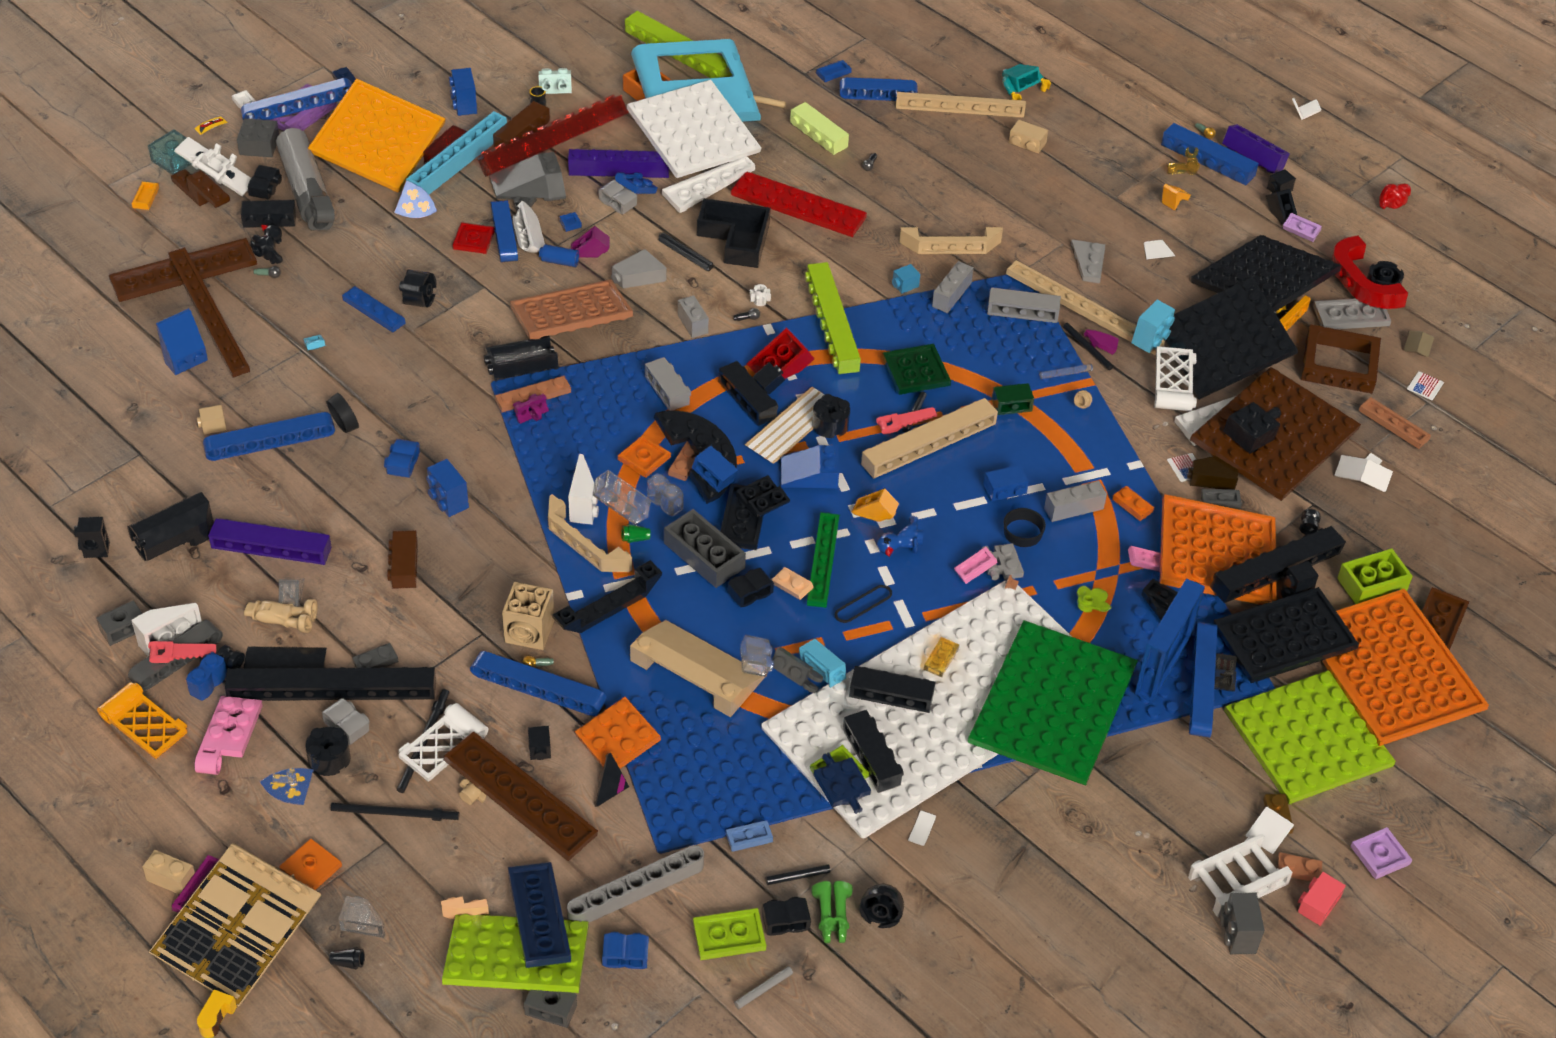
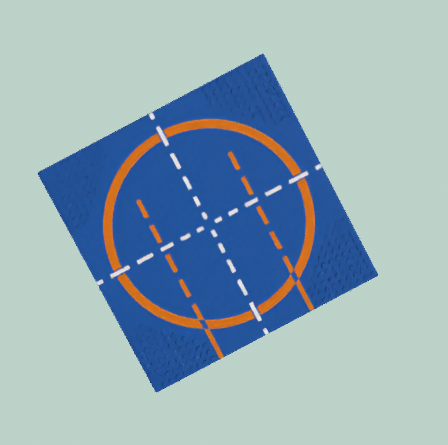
M1002 275L973 281L948 313L932 307L935 289L844 308L861 358L860 372L838 374L837 368L833 367V356L829 355L828 342L826 343L824 339V330H821L820 327L821 319L817 318V314L559 367L557 370L550 369L491 382L494 396L561 376H565L571 387V393L546 400L549 411L541 414L542 419L538 421L532 418L519 424L514 409L503 413L500 410L568 604L574 612L634 580V569L650 560L662 572V576L645 598L588 630L579 633L598 688L607 696L604 703L605 708L608 709L623 697H626L661 737V741L626 765L657 853L662 854L726 837L727 829L765 820L768 821L769 825L834 809L761 728L763 722L812 694L804 689L803 686H800L770 666L776 649L782 647L800 659L799 647L816 639L845 663L846 673L852 671L855 666L862 665L1005 581L1002 574L999 575V579L992 580L986 570L965 584L954 568L979 552L984 546H988L989 550L994 552V546L1011 544L1004 535L1003 522L1006 514L1017 508H1028L1038 512L1044 518L1046 528L1041 540L1036 545L1031 547L1014 545L1024 571L1023 577L1015 578L1014 580L1019 581L1018 585L1072 637L1138 660L1107 737L1190 715L1196 623L1213 624L1215 619L1231 615V612L1218 596L1203 593L1191 639L1154 702L1135 695L1147 643L1161 622L1141 594L1142 590L1152 579L1160 582V572L1131 565L1128 549L1131 546L1161 553L1163 498L1059 322L1052 323L987 315L991 288L1032 293L1040 292L1009 275ZM788 328L811 353L814 360L801 372L786 378L771 394H768L778 404L777 416L811 387H814L823 394H830L850 403L849 428L844 435L840 436L839 434L835 435L834 438H825L818 435L814 428L783 455H790L818 445H838V489L781 487L789 497L790 502L764 515L757 550L740 548L746 553L745 569L732 577L745 575L751 569L762 568L772 580L786 567L810 581L820 512L838 514L840 516L827 608L807 606L808 593L799 600L775 585L773 593L768 597L756 600L746 607H740L727 592L728 582L732 578L715 588L664 544V528L692 509L721 532L730 486L720 498L706 504L690 476L686 481L668 475V470L687 441L671 446L654 419L655 413L669 410L645 377L646 363L665 357L673 365L677 375L681 376L685 386L690 388V405L673 411H684L701 416L715 424L728 437L736 453L738 469L732 484L748 485L769 475L777 487L781 486V458L773 464L745 445L771 421L758 426L718 382L719 368L738 361L753 377L755 373L747 363L782 331ZM934 344L951 379V386L923 391L927 396L920 410L933 407L937 417L913 423L910 431L983 398H986L993 406V387L1029 383L1034 396L1032 412L997 415L995 425L874 479L861 465L863 451L895 438L900 434H904L902 431L903 427L898 432L882 434L876 419L895 413L900 415L911 412L920 392H922L898 394L883 361V352ZM1081 390L1088 391L1092 396L1091 405L1085 409L1077 407L1074 403L1076 393ZM642 435L671 453V458L647 478L618 460V455ZM579 454L584 455L595 483V493H598V503L596 506H599L598 517H594L592 525L570 522L568 496ZM1021 465L1029 480L1027 494L991 501L984 487L985 473ZM1100 481L1107 493L1103 510L1051 522L1044 509L1047 493ZM1125 486H1128L1154 507L1153 513L1139 521L1112 500L1113 495ZM884 488L899 503L895 516L881 522L864 518L851 512L858 498ZM553 494L558 499L564 501L566 505V518L564 519L571 527L576 528L585 538L590 539L596 547L604 550L606 554H609L617 547L627 551L632 557V571L601 572L550 531L548 524L549 496ZM909 517H918L917 530H923V546H917V554H914L913 548L901 547L892 552L889 557L878 549L877 541L881 535L888 532H894L897 535L902 529L910 525ZM1016 520L1007 526L1010 533L1020 538H1033L1040 534L1039 528L1027 520ZM630 524L650 528V540L632 543L622 541V526ZM878 585H886L891 588V598L848 623L836 620L835 611L867 591ZM1087 586L1090 590L1095 588L1105 590L1108 593V598L1105 602L1112 608L1106 612H1100L1095 609L1092 612L1081 611L1077 603L1078 588ZM1168 586L1176 592L1180 590V588ZM879 588L842 609L837 615L842 620H848L889 595V591L886 588ZM667 620L765 674V678L737 711L729 717L714 708V695L655 662L646 670L630 661V645L643 632ZM1217 632L1213 709L1275 689L1270 678L1250 683ZM1217 659L1233 661L1232 690L1216 688V681H1223L1225 679L1223 673L1216 672ZM808 678L810 682L818 687V690L829 684L824 680L819 683ZM998 754L971 772L1016 760Z

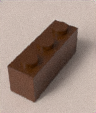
M416 530L393 531L392 539H389V551H392V554H388V565L391 566V569L387 570L388 581L392 582V589L416 588L417 532Z

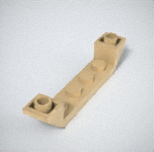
M901 227L899 241L917 254H986L1001 243L1003 227H986L984 236L919 237L918 227Z
M553 494L549 496L548 524L550 531L601 572L632 571V557L627 551L617 547L609 554H606L604 550L596 547L590 539L585 538L576 528L571 527L564 519L566 518V505L564 501L558 499Z

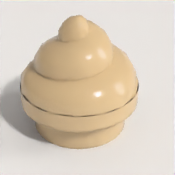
M1081 390L1076 393L1074 403L1077 407L1085 409L1091 405L1092 396L1088 391Z

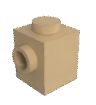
M222 405L199 409L200 416L197 417L198 427L203 428L204 435L227 431Z

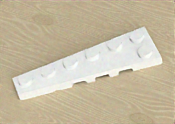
M743 157L662 189V195L681 213L704 198L706 199L737 181L744 173L754 171L755 164L748 157Z

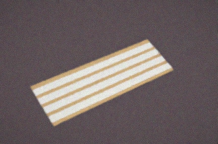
M811 387L745 445L774 464L814 429L812 426L813 406L825 394Z

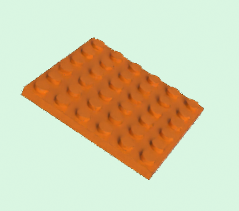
M1167 494L1163 496L1160 584L1181 588L1187 578L1205 586L1203 593L1218 596L1210 587L1213 576L1218 571H1225L1235 564L1239 565L1249 558H1256L1263 552L1268 553L1276 548L1275 517ZM1276 582L1234 600L1258 605L1276 601Z

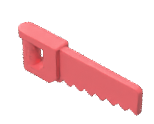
M931 407L900 415L895 413L878 417L876 422L880 425L882 434L898 432L902 427H907V425L937 417L935 408Z
M151 641L148 643V648L150 649L149 661L151 663H169L174 659L205 657L211 652L216 654V644L173 643V641ZM159 649H165L162 655H158Z

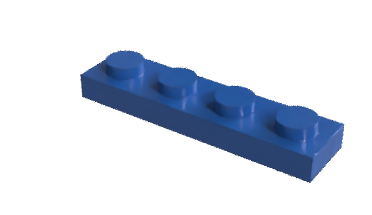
M356 286L342 295L343 301L392 333L406 324L404 317Z

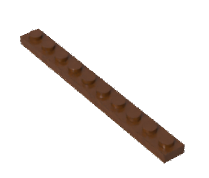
M186 248L168 252L170 261L232 377L250 372L248 363Z

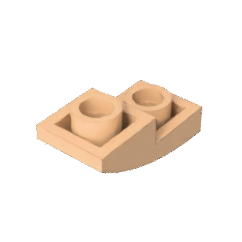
M463 896L441 901L443 917L455 919V915L462 914L489 915L486 899L472 900L464 904Z

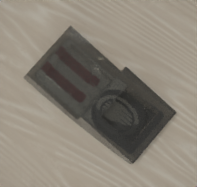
M1216 654L1214 689L1235 691L1237 656Z

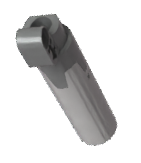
M297 128L286 129L277 136L276 145L301 218L307 222L311 231L329 230L335 220L334 208L314 154L308 149L310 143L304 131Z

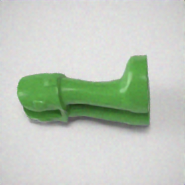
M822 881L812 886L811 890L813 897L820 900L821 922L819 923V929L822 933L824 943H830L831 931H838L839 943H845L847 930L849 929L846 917V899L852 896L853 887L844 881L834 882L833 892L836 908V917L834 918L831 915V882Z

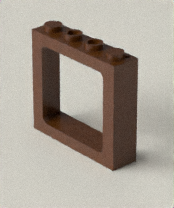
M1310 324L1306 338L1301 380L1373 394L1377 382L1381 338ZM1317 344L1370 354L1368 373L1362 374L1316 365L1314 361Z

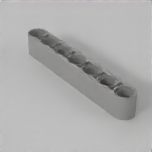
M697 845L689 846L572 899L567 904L568 920L589 921L590 923L701 872L704 868L703 849Z

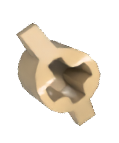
M463 779L460 782L463 790L459 793V796L464 802L472 805L476 800H479L481 803L486 800V794L470 781Z

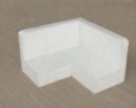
M1341 455L1335 476L1361 481L1375 489L1386 492L1393 471L1368 459Z

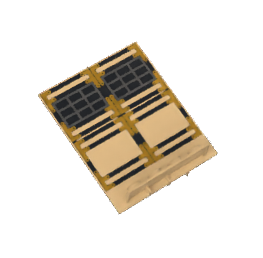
M232 843L150 949L149 953L209 990H217L233 996L236 1005L240 1007L318 901L321 893L296 880L294 874L290 876L279 870L276 866H272Z

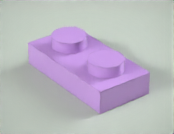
M1293 213L1289 215L1283 225L1284 230L1314 242L1322 228L1321 225Z

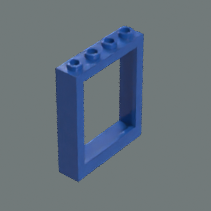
M1187 578L1147 643L1135 695L1154 702L1191 639L1205 586Z

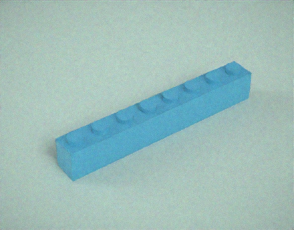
M493 111L409 176L406 181L416 184L428 194H431L494 144L493 134L507 123V118Z

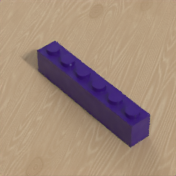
M569 149V176L615 177L617 173L621 172L624 174L641 173L643 177L669 178V167L657 151Z
M216 518L208 535L212 549L321 565L326 564L332 548L330 535L231 521L228 519Z

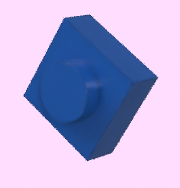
M576 212L560 216V223L565 232L582 228V222Z

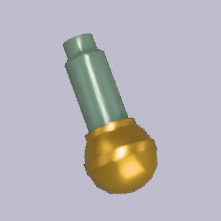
M1201 123L1195 124V127L1203 132L1206 138H1214L1216 131L1213 128H1207Z
M526 656L523 658L522 664L531 667L549 666L554 664L553 658Z

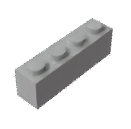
M991 288L987 315L1057 323L1061 296Z

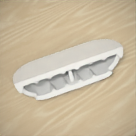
M521 201L517 206L519 209L516 216L512 218L519 247L524 251L538 253L545 244L540 223L534 211L524 201Z

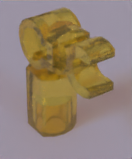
M1195 147L1194 154H1191L1189 148H1186L1187 164L1185 162L1168 163V174H1185L1187 172L1190 175H1195L1200 168L1198 158H1196L1198 148Z

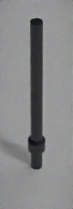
M443 689L438 700L434 702L431 708L432 713L423 733L437 722L439 716L443 714L446 708V700L450 694L448 690ZM429 739L423 742V746H426ZM413 752L411 759H420V752ZM408 765L397 787L399 793L405 792L414 773V770Z
M331 803V811L432 818V821H442V819L459 820L460 812L443 811V808L428 810Z

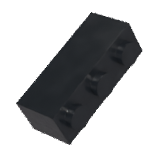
M242 201L241 219L243 228L261 227V225L295 226V201Z

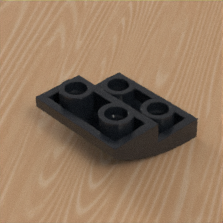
M769 475L736 491L740 501L758 518L790 502L789 497L781 486L777 487Z

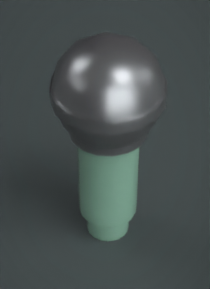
M277 266L254 269V274L278 278L281 270Z

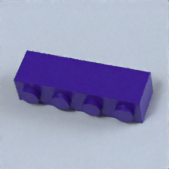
M1238 124L1228 127L1222 142L1228 149L1258 162V166H1263L1266 168V171L1273 174L1284 169L1290 155L1289 152Z

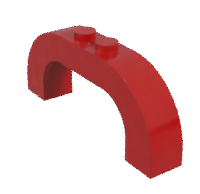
M1359 235L1345 238L1335 245L1332 261L1341 265V271L1335 274V276L1353 297L1364 304L1377 308L1396 309L1405 307L1408 292L1400 283L1391 285L1376 284L1367 279L1354 264L1353 260L1364 258L1366 244Z

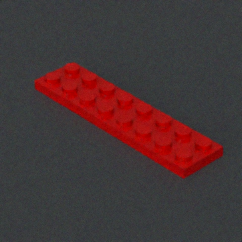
M751 172L744 173L731 190V195L763 207H770L772 210L850 237L855 235L867 218V212Z

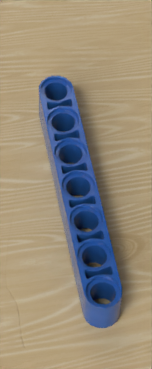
M341 78L247 103L241 107L242 119L270 120L338 102L343 99L352 83L348 78Z
M321 412L211 435L204 438L203 447L206 458L216 461L329 437L334 434L335 426L331 414Z
M1197 622L1194 633L1189 735L1208 738L1211 737L1213 726L1217 625Z
M486 651L479 652L470 667L471 673L478 678L590 716H597L607 699L606 694L599 689Z

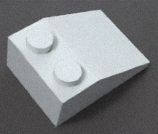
M579 454L568 496L570 522L592 525L594 517H598L599 506H596L598 503V493H595V483L584 455Z
M197 603L149 610L131 620L138 646L147 657L150 656L149 642L173 641L202 622Z

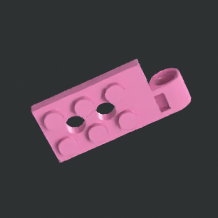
M228 696L220 697L195 759L196 773L218 775L222 766V755L243 757L261 712L262 700Z

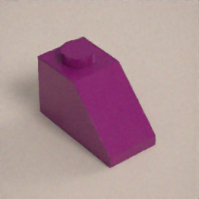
M594 226L571 244V249L579 250V258H598L609 250L610 237Z

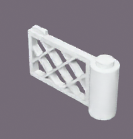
M1157 346L1155 408L1192 411V408H1196L1197 398L1193 395V364H1196V353H1193V350ZM1167 353L1171 357L1165 360L1160 354ZM1188 355V360L1183 362L1178 356ZM1173 360L1179 364L1175 369L1169 364ZM1164 366L1171 371L1167 375L1160 371ZM1182 368L1188 372L1184 377L1178 372ZM1173 374L1180 379L1176 383L1169 379ZM1166 381L1170 387L1160 388V384ZM1183 382L1188 387V390H1181L1178 385Z
M458 703L450 704L444 711V717L411 744L407 742L399 749V758L428 782L449 765L444 761V758H438V751H450L455 747L453 746V739L462 738L464 740L473 731L483 739L488 733V727ZM445 725L450 729V733L438 734V729ZM426 739H435V746H423V742ZM438 739H450V746H438ZM435 751V759H422L423 752ZM411 752H420V759H410L407 755ZM422 764H435V768L427 773L422 769Z

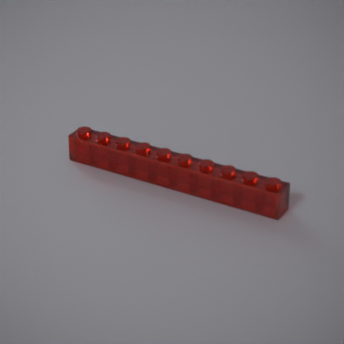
M613 94L605 98L606 102L597 101L592 104L593 107L590 109L586 106L579 109V113L576 115L574 112L566 115L565 120L561 121L559 118L552 121V125L549 127L546 124L538 127V132L533 133L531 130L523 134L524 138L522 139L516 137L509 140L510 144L508 145L502 143L495 146L496 150L492 152L491 149L482 152V156L477 159L485 177L628 114L629 112L622 96L615 97Z

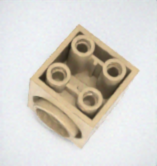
M518 582L513 583L502 612L505 643L544 650L555 621L552 617V614H554L553 589Z

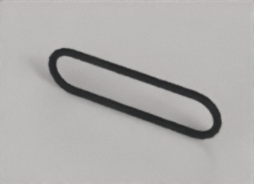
M878 585L838 608L835 611L836 620L848 623L891 598V588L886 585ZM879 588L888 589L889 595L850 619L842 620L838 617L839 611Z

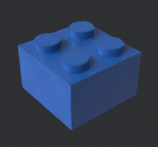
M471 68L451 70L452 76L449 77L453 109L457 110L458 116L477 114L476 90Z
M445 459L427 467L428 494L432 500L435 499L439 509L442 512L444 511L448 517L468 509L467 482L450 461Z

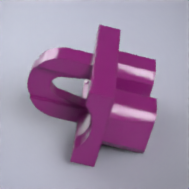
M533 394L524 403L520 401L515 402L513 407L517 422L521 424L532 418L535 421L542 419L541 414L549 411L546 404V395L541 394L538 396Z

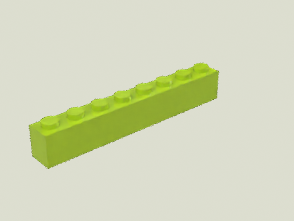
M639 11L634 12L625 19V32L647 44L693 41ZM717 53L671 56L709 78L732 76L724 57Z
M828 262L808 264L807 272L804 274L805 281L809 283V294L813 295V306L817 307V318L821 319L820 327L821 330H824L825 342H828L829 355L833 356V367L837 368L838 374L860 372L861 358Z

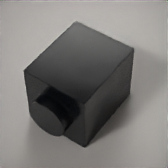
M1286 169L1270 175L1267 189L1272 193L1285 189L1293 191L1296 178Z
M770 362L753 376L768 394H771L785 381L782 376L784 372L777 364L773 366Z
M549 726L528 727L530 760L551 758Z

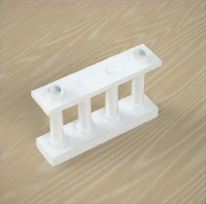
M1263 834L1255 837L1250 836L1244 842L1203 861L1198 860L1191 865L1188 878L1191 881L1201 877L1216 897L1213 912L1217 917L1224 913L1225 902H1228L1230 893L1257 892V896L1260 898L1289 884L1293 872L1288 866L1276 869L1261 849L1265 837ZM1253 852L1269 875L1263 878L1259 877L1243 856ZM1236 860L1252 883L1245 886L1241 885L1226 864ZM1218 868L1234 891L1228 894L1223 893L1208 872Z

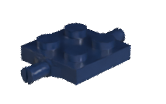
M829 752L823 754L822 759L827 766L814 770L813 775L833 808L839 805L850 804L855 814L860 813L863 808L858 800L870 795L871 788L853 758L834 762Z

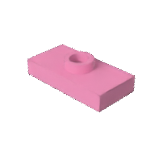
M1131 546L1128 549L1131 565L1160 572L1161 553Z
M985 547L956 566L954 570L963 582L967 584L998 562L988 548Z

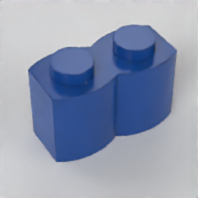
M396 439L395 443L391 444L389 457H386L384 461V468H387V474L410 478L420 454L419 442Z
M211 652L202 659L200 666L194 668L188 674L186 682L191 696L203 701L212 694L214 687L220 685L226 679L227 668L223 657Z
M620 932L604 934L602 966L608 968L646 969L649 936L642 933L624 935Z

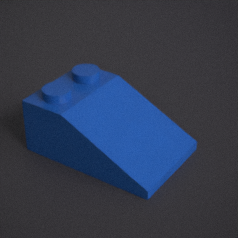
M189 308L156 323L164 362L175 375L208 360L205 345Z
M818 445L781 457V487L838 489V445Z

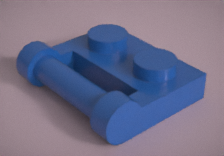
M619 172L615 175V180L619 184L636 194H656L658 187L652 184L651 180L643 179L641 173L624 174Z

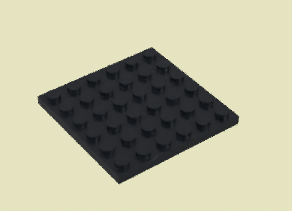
M1260 235L1191 276V283L1215 293H1220L1253 277L1272 309L1276 312L1340 272L1341 265L1321 258L1318 255L1294 248L1291 245H1286L1278 240Z
M1253 277L1175 313L1173 316L1175 320L1169 328L1171 333L1165 340L1169 348L1191 349L1193 353H1196V364H1193V391L1198 400L1298 353L1295 344ZM1188 355L1178 356L1183 362L1188 360ZM1182 368V371L1186 376L1188 372L1184 368Z

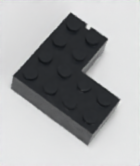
M704 198L697 219V236L727 240L724 256L725 264L758 268L770 225L771 208Z

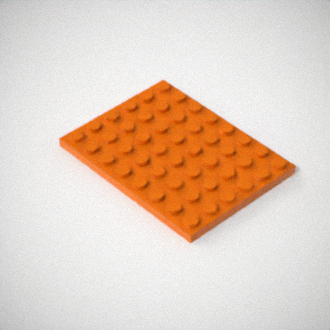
M1405 589L1336 611L1359 643V646L1356 650L1322 660V662L1334 676L1360 718L1366 722V727L1376 737L1379 746L1488 709L1489 704Z

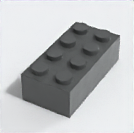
M694 509L664 528V544L715 588L745 569L746 553Z

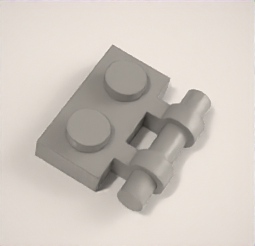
M1013 543L994 546V552H990L997 559L999 565L995 564L987 570L992 580L999 579L1000 574L1003 575L1004 580L1008 579L1010 575H1012L1013 579L1023 577L1024 571Z

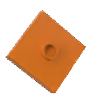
M644 435L618 455L620 462L645 478L671 458L669 451Z
M309 839L279 866V869L290 876L294 874L296 880L316 890L342 867V862L314 840Z

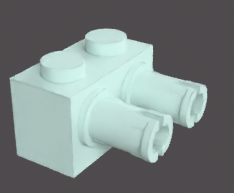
M549 68L542 69V71H539V86L546 91V94L572 93L571 70L567 68H559L558 71H551Z

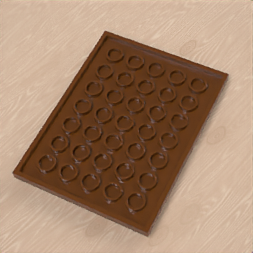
M1270 367L1191 435L1190 441L1211 455L1217 456L1238 469V473L1282 501L1357 432L1361 424L1278 370ZM1252 402H1255L1265 412L1273 407L1279 408L1281 417L1275 420L1281 425L1275 439L1251 454L1223 432L1229 415Z

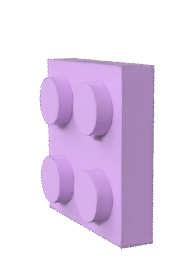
M1387 827L1353 841L1350 846L1375 880L1404 868L1412 862L1411 857Z

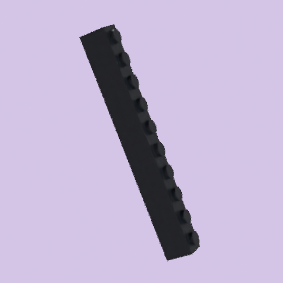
M435 667L227 669L224 689L228 697L262 701L339 700L341 698L344 700L435 699L436 673Z

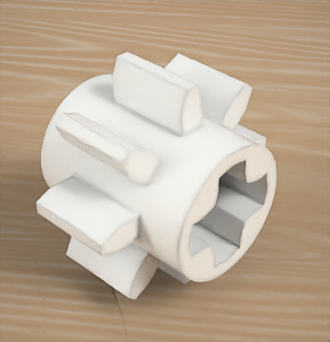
M758 284L755 285L754 290L750 289V302H754L755 305L764 306L767 301H771L770 289H767L765 285Z

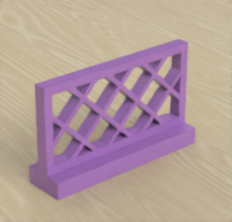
M306 84L300 89L311 87V85ZM337 102L293 113L297 114L295 116L290 114V116L270 120L277 121L278 128L283 131L290 128H297L303 131L336 108Z

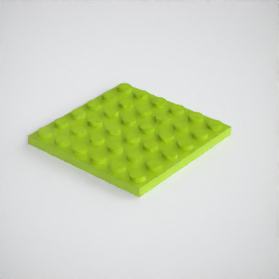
M1329 670L1227 705L1224 709V712L1281 794H1286L1288 805L1393 767L1396 762L1384 745L1379 746L1377 744L1376 737L1370 733L1366 727V722L1360 718Z

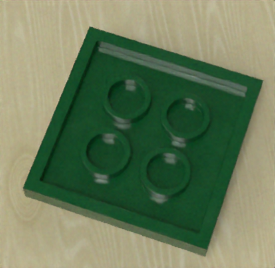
M934 344L888 351L882 354L883 361L899 395L951 386V379Z

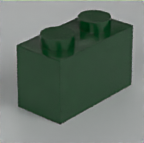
M1029 383L993 387L992 403L998 411L997 415L1032 412L1034 396Z

